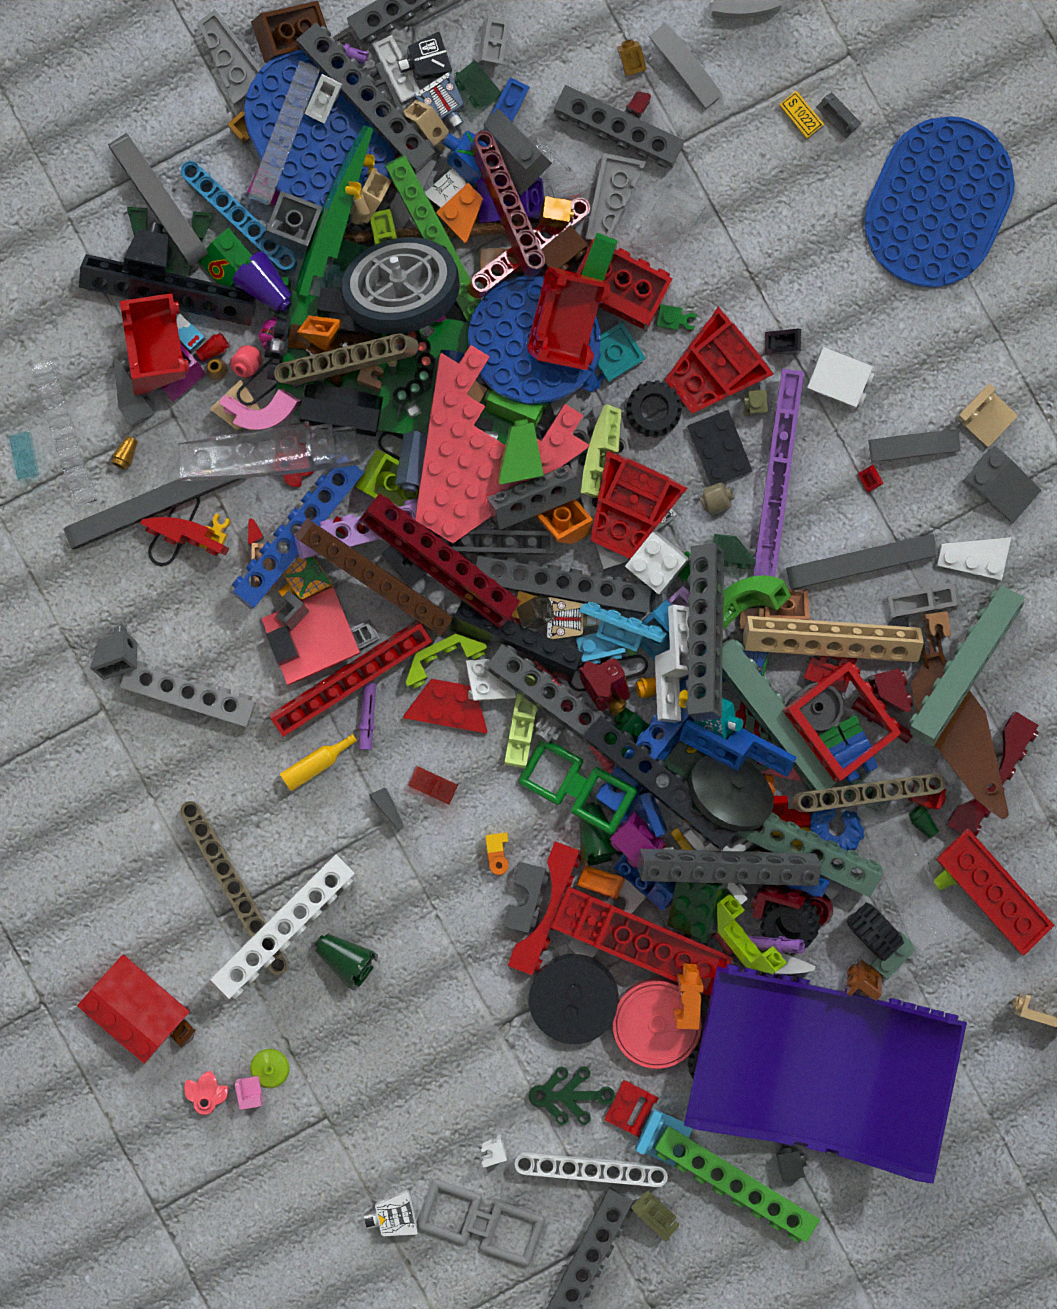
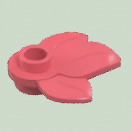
M211 1071L205 1072L198 1082L186 1080L184 1085L186 1098L194 1103V1109L200 1115L211 1114L216 1105L223 1103L228 1096V1087L218 1086L216 1077ZM203 1100L209 1102L207 1107L200 1105Z

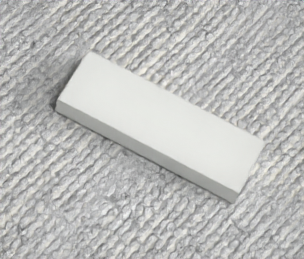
M390 35L372 44L401 104L415 98L414 94L420 90L410 71L400 73L397 61L404 58L393 36Z

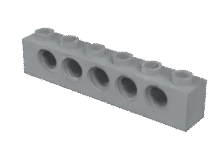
M137 661V669L126 672L123 675L120 688L245 727L249 726L256 702L251 701L252 696L239 693V696L231 695L230 689L218 686V690L209 688L210 683L197 680V683L188 681L189 676L176 673L175 677L167 675L168 670L155 666L154 670L146 668L147 663ZM146 673L152 676V682L148 686H144L141 682L142 676ZM166 680H171L173 689L166 693L162 689V684ZM190 686L194 689L195 693L191 699H186L183 696V691L186 687ZM208 693H213L216 698L215 703L211 706L206 705L204 702V697ZM228 700L236 702L237 707L235 711L228 712L225 709V704Z

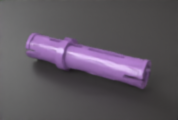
M367 683L363 686L360 724H358V729H360L358 749L372 750L373 730L376 727L373 725L377 686L375 683Z
M747 935L757 948L762 951H767L774 946L780 954L788 952L802 954L805 949L803 940L786 939L785 936L770 938Z

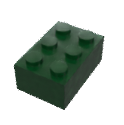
M676 882L667 926L707 943L718 932L717 903L726 897L728 883Z

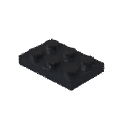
M729 409L687 425L711 486L717 483H724L753 471Z

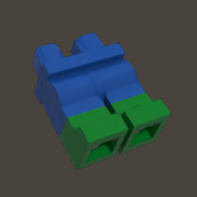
M856 715L818 734L842 769L871 747ZM875 755L862 764L867 774L878 768L874 758ZM854 770L845 779L848 783L857 780L859 775Z

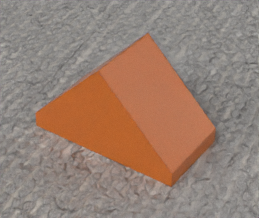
M308 316L297 333L326 352L338 335L342 322L339 319Z

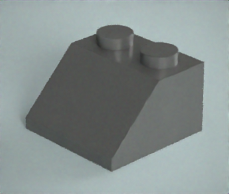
M281 191L266 228L264 239L305 254L322 206Z

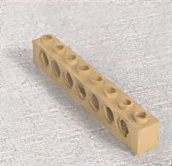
M747 616L743 632L744 649L747 651L918 662L924 644L921 628L758 616Z

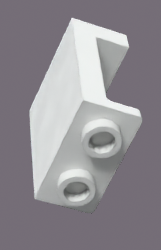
M823 347L806 391L813 394L815 392L847 404L852 409H856L857 405L862 406L866 397V393H863L865 385L870 386L874 376V373L871 372L873 366Z

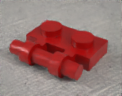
M820 656L818 660L811 657L803 678L815 683L820 682L838 668L835 665L826 663L828 657L839 660L838 667L846 662L856 664L857 658ZM844 674L833 682L831 686L836 688L837 691L846 693L850 680Z

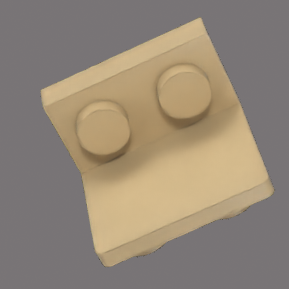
M990 383L956 417L986 447H989L1018 416L993 392L995 388Z

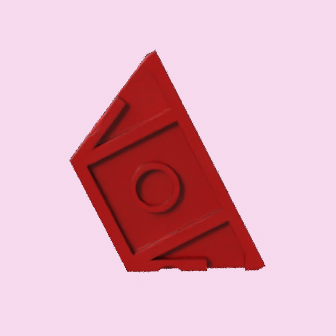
M431 679L404 714V719L486 734L488 731L479 700L473 701V699L468 698V691L471 690L470 685Z

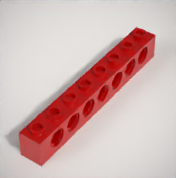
M416 620L270 713V718L282 737H284L425 647L432 640L421 623Z

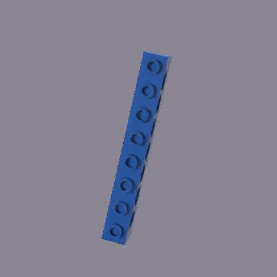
M342 456L340 459L336 457L329 464L328 468L331 470L326 476L322 474L314 484L317 487L312 493L308 491L300 500L303 502L299 509L294 508L289 513L287 524L285 526L280 525L273 533L275 536L274 540L271 543L267 541L259 550L261 556L257 560L253 558L246 566L247 573L243 578L239 575L231 586L234 589L230 593L248 608H255L298 555L291 527L292 525L302 526L306 520V508L314 511L315 517L312 521L320 526V522L325 521L364 474V471L346 456ZM333 475H339L341 477V486H336L333 484ZM320 491L327 493V503L319 500L318 494ZM279 542L286 544L287 552L285 554L277 550ZM265 559H270L273 562V569L271 571L263 567ZM251 576H256L259 579L260 584L257 588L249 584Z
M706 671L701 674V677L705 675ZM689 674L679 682L680 692L687 690L686 681L689 678ZM681 708V721L677 723L658 721V715L656 714L651 719L647 730L638 736L636 745L640 746L642 744L648 750H651L650 756L653 759L657 760L659 758L664 762L680 741L679 738L686 721L694 722V719L688 715L686 708ZM664 733L661 739H655L657 734ZM629 749L624 758L631 759L634 756L633 751ZM641 762L639 770L642 773H648L651 771V766L647 762ZM615 767L611 774L637 789V793L631 802L632 804L643 790V787L621 769ZM607 782L600 786L596 798L600 804L616 813L626 792H616L617 787Z

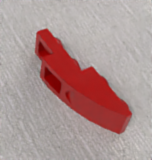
M155 517L142 519L140 523L146 526V532L155 536L160 533L165 536V541L175 546L177 542L183 545L188 542L197 547L202 544L207 547L206 552L218 556L219 553L226 556L230 549L211 539L214 530L189 520Z

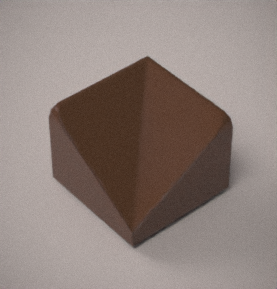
M290 325L288 348L306 351L310 347L311 342L297 333L302 325Z

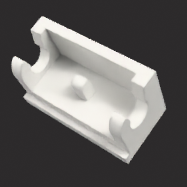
M501 1135L482 1144L481 1152L487 1150V1155L482 1157L483 1168L507 1161V1153Z

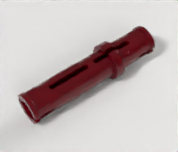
M858 696L851 708L867 717V721L870 723L873 721L884 728L868 704ZM898 723V729L901 734L897 738L907 744L913 735L910 734L908 728Z

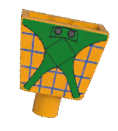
M299 557L283 574L288 583L280 588L278 592L283 597L290 591L293 595L297 594L301 600H304L332 587L334 584L314 557L301 560Z

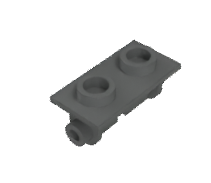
M832 92L826 95L821 100L822 102L816 106L845 138L862 124Z

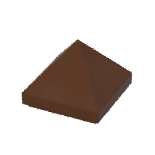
M184 1019L171 1034V1037L180 1047H183L193 1040L196 1030Z

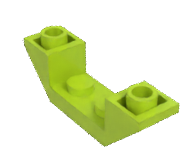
M454 634L417 652L405 683L407 687L412 686L413 689L425 684L424 679L428 677L421 661L424 660L425 663H429L438 658L436 654L445 651L447 654L457 649L456 644L458 643L461 644L467 658L472 657L473 660L485 655L486 645Z
M730 893L717 903L719 935L746 968L770 974L776 973L787 962L774 946L763 954L759 951L742 927L735 921V918L745 910Z

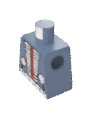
M450 72L414 94L415 100L417 99L433 107L442 122L447 120L452 129L459 127L464 122L458 114L464 108V104Z

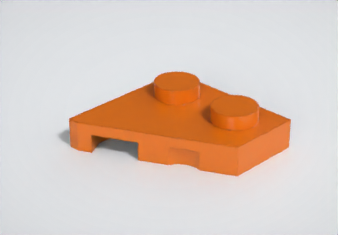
M467 183L436 212L438 217L464 244L469 240L477 214L482 206L483 198Z

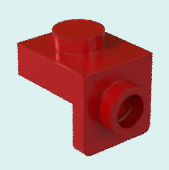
M913 784L911 793H912V792L914 791V789H915V785H914V784ZM929 784L931 789L935 788V786ZM946 789L936 794L909 797L908 801L931 810H940L946 801Z

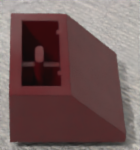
M900 668L867 677L877 700L880 699L885 706L898 714L911 711L910 707L913 706L912 698L909 693H906L905 685H907L905 673L901 672Z

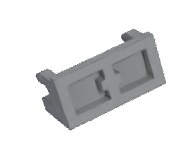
M487 17L483 21L477 59L478 65L492 64V67H497L503 64L509 21Z

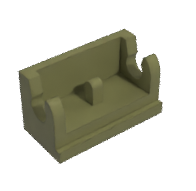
M649 1190L631 1206L637 1216L665 1242L669 1240V1237L679 1227V1223L675 1221L677 1218L675 1214Z

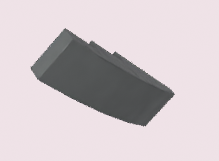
M958 429L868 440L871 462L961 451Z

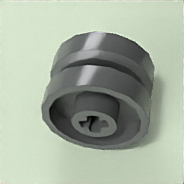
M818 682L809 684L796 692L791 703ZM829 685L799 710L815 732L818 733L832 728L839 722L843 715L844 704L842 696L837 689ZM815 704H818L817 708H820V711L815 709Z

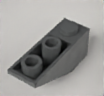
M114 357L118 408L130 426L134 428L155 414L152 410L155 405L148 395L146 397L142 394L134 395L132 378L128 374L130 367L124 359L120 361L117 357Z

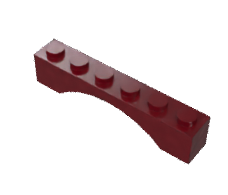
M1016 711L1011 714L1002 729L1003 754L999 766L1002 786L1006 779L1010 780L1016 771L1013 767L1018 760L1020 762L1023 760L1028 751L1025 747L1029 741L1032 743L1039 733L1036 730L1039 726L1038 724ZM991 786L988 788V791L993 792L996 788ZM973 798L966 803L956 806L945 825L959 834L966 829H970L977 836L982 828L980 825L983 817L987 818L991 811Z

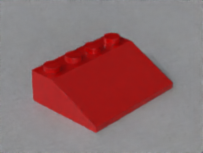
M124 954L77 1005L78 1008L144 1064L148 1062L190 1012Z

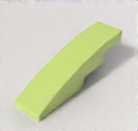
M608 404L603 406L595 425L583 470L581 493L593 498H598L607 451L618 453L621 409Z
M525 676L526 684L534 686V677ZM518 693L504 765L526 769L537 707Z

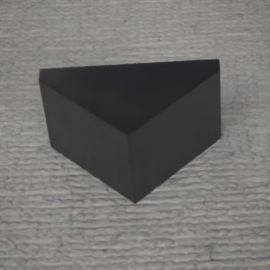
M801 329L765 332V354L799 355L801 351Z

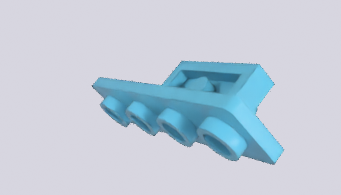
M593 602L584 603L579 610L581 613L601 620L596 637L636 652L640 648L643 636L662 642L667 633L662 632L660 627L654 625L646 626L641 624L642 622L639 619L625 618L621 616V613L615 610H604L600 608V605Z

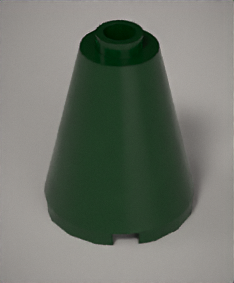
M594 802L583 805V810L610 824L600 805H595ZM579 818L582 865H585L586 862L588 866L612 861L611 857L617 854L618 858L622 856L623 852H618L612 846L610 834Z
M331 934L321 935L315 943L317 947L316 953L347 987L353 991L356 990L355 985L360 987L374 968L370 965L372 960L377 962L378 954L374 951Z

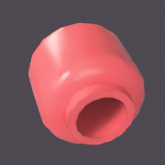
M244 345L233 355L230 365L236 375L250 378L261 367L263 359L256 347Z

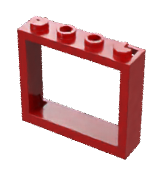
M850 662L840 665L782 710L834 782L843 780L901 734L898 729V722L893 717L890 718L885 711L887 710L885 704L880 699L877 700L871 685L863 681L858 667ZM846 674L888 734L842 769L799 709L842 675Z

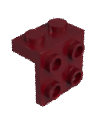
M763 884L753 897L751 908L754 909L752 917L761 919L770 901L801 909L808 893L800 889H790L786 885Z

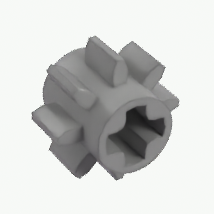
M548 716L545 720L541 717L534 726V729L537 730L535 736L546 744L550 740L555 743L562 733L558 730L561 725L552 717Z

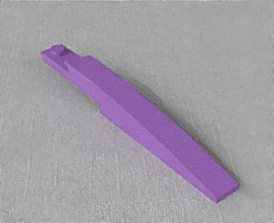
M782 369L753 576H776L804 371Z

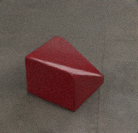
M636 92L631 102L626 106V111L640 118L651 101V94Z

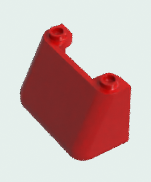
M548 267L528 340V352L539 361L588 370V366L592 364L594 352L591 351V347L588 344L599 303L609 299L611 292L610 284L606 281L574 272Z
M165 294L120 301L134 395L145 394L186 378L185 373H189L188 360H183L176 321V315H179L180 311L178 301H173V295Z

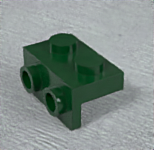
M626 707L618 713L614 720L617 724L615 728L620 732L623 730L628 732L634 738L632 741L635 744L637 743L638 736L650 726ZM606 734L604 741L608 745H613L616 743V737L613 734ZM630 748L622 749L621 754L623 757Z

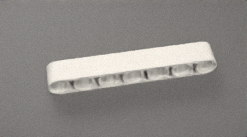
M528 1152L518 1154L515 1159V1169L523 1175L651 1187L663 1186L668 1178L665 1168L656 1164ZM528 1158L531 1166L527 1169H522L518 1165L519 1160ZM550 1160L553 1163V1168L549 1171H544L540 1167L541 1162ZM566 1162H572L575 1165V1170L572 1173L563 1171L562 1167ZM588 1164H594L597 1167V1172L594 1175L585 1173L584 1170ZM616 1166L619 1169V1174L616 1177L608 1176L607 1169L609 1167ZM638 1168L641 1170V1176L638 1179L630 1178L629 1172L631 1169ZM655 1170H660L664 1176L662 1180L654 1181L651 1179V1174Z

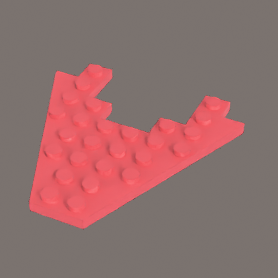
M472 345L468 347L459 363L443 353L439 355L415 520L451 543L456 542L491 517L487 497L534 479L530 478L505 484H499L497 481L505 445L474 426L485 406L466 395L490 356ZM565 403L542 440L537 439L543 474L563 466L589 447V444L572 434L584 415Z

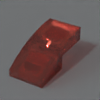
M416 765L407 786L449 805L458 784Z

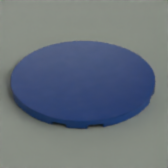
M537 276L516 277L497 285L488 292L475 309L468 331V347L472 345L490 356L479 373L480 378L485 384L509 400L534 405L552 403L577 391L592 374L599 357L601 343L600 327L595 316L588 344L591 347V351L594 352L592 364H589L588 370L539 361L528 352V340L544 277Z

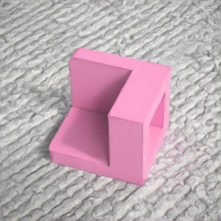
M259 1076L237 1079L235 1089L239 1109L262 1106L264 1100Z

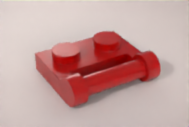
M623 1079L604 1120L640 1138L643 1132L641 1129L659 1097ZM640 1096L646 1098V1101L632 1126L627 1122Z

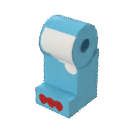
M181 314L176 315L179 339L193 353L206 338Z

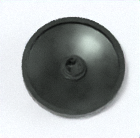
M706 755L696 763L690 773V795L698 809L715 824L732 831H751L760 827L770 816L774 804L771 787L763 774L745 760L738 771Z

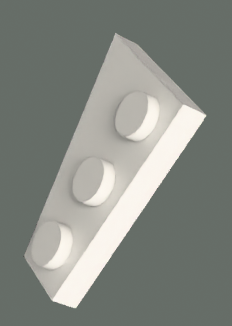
M1011 537L941 544L936 566L1001 581Z

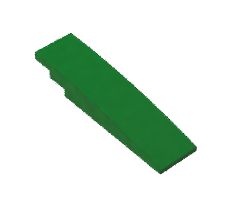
M363 125L329 192L297 279L294 291L299 295L308 297L313 276L323 277L328 256L333 258L338 256L354 195L346 194L345 188L349 186V181L359 182L373 132L371 127Z

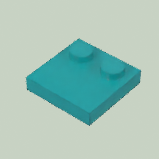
M623 322L601 334V357L597 366L608 383L646 360V357Z

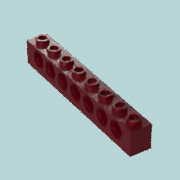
M381 493L376 496L360 517L359 521L498 628H501L509 620L521 602L514 594L500 586L494 579L487 576L476 565L465 559L459 552L448 546L441 538L435 536L424 525L417 522L406 511L400 509Z

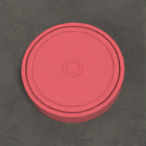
M665 978L644 979L630 986L620 996L613 1020V1033L620 1050L634 1063L647 1068H667L686 1059L692 1050L695 1049L701 1034V1014L699 1030L676 1029L673 1019V1008L680 1009V994L677 982Z

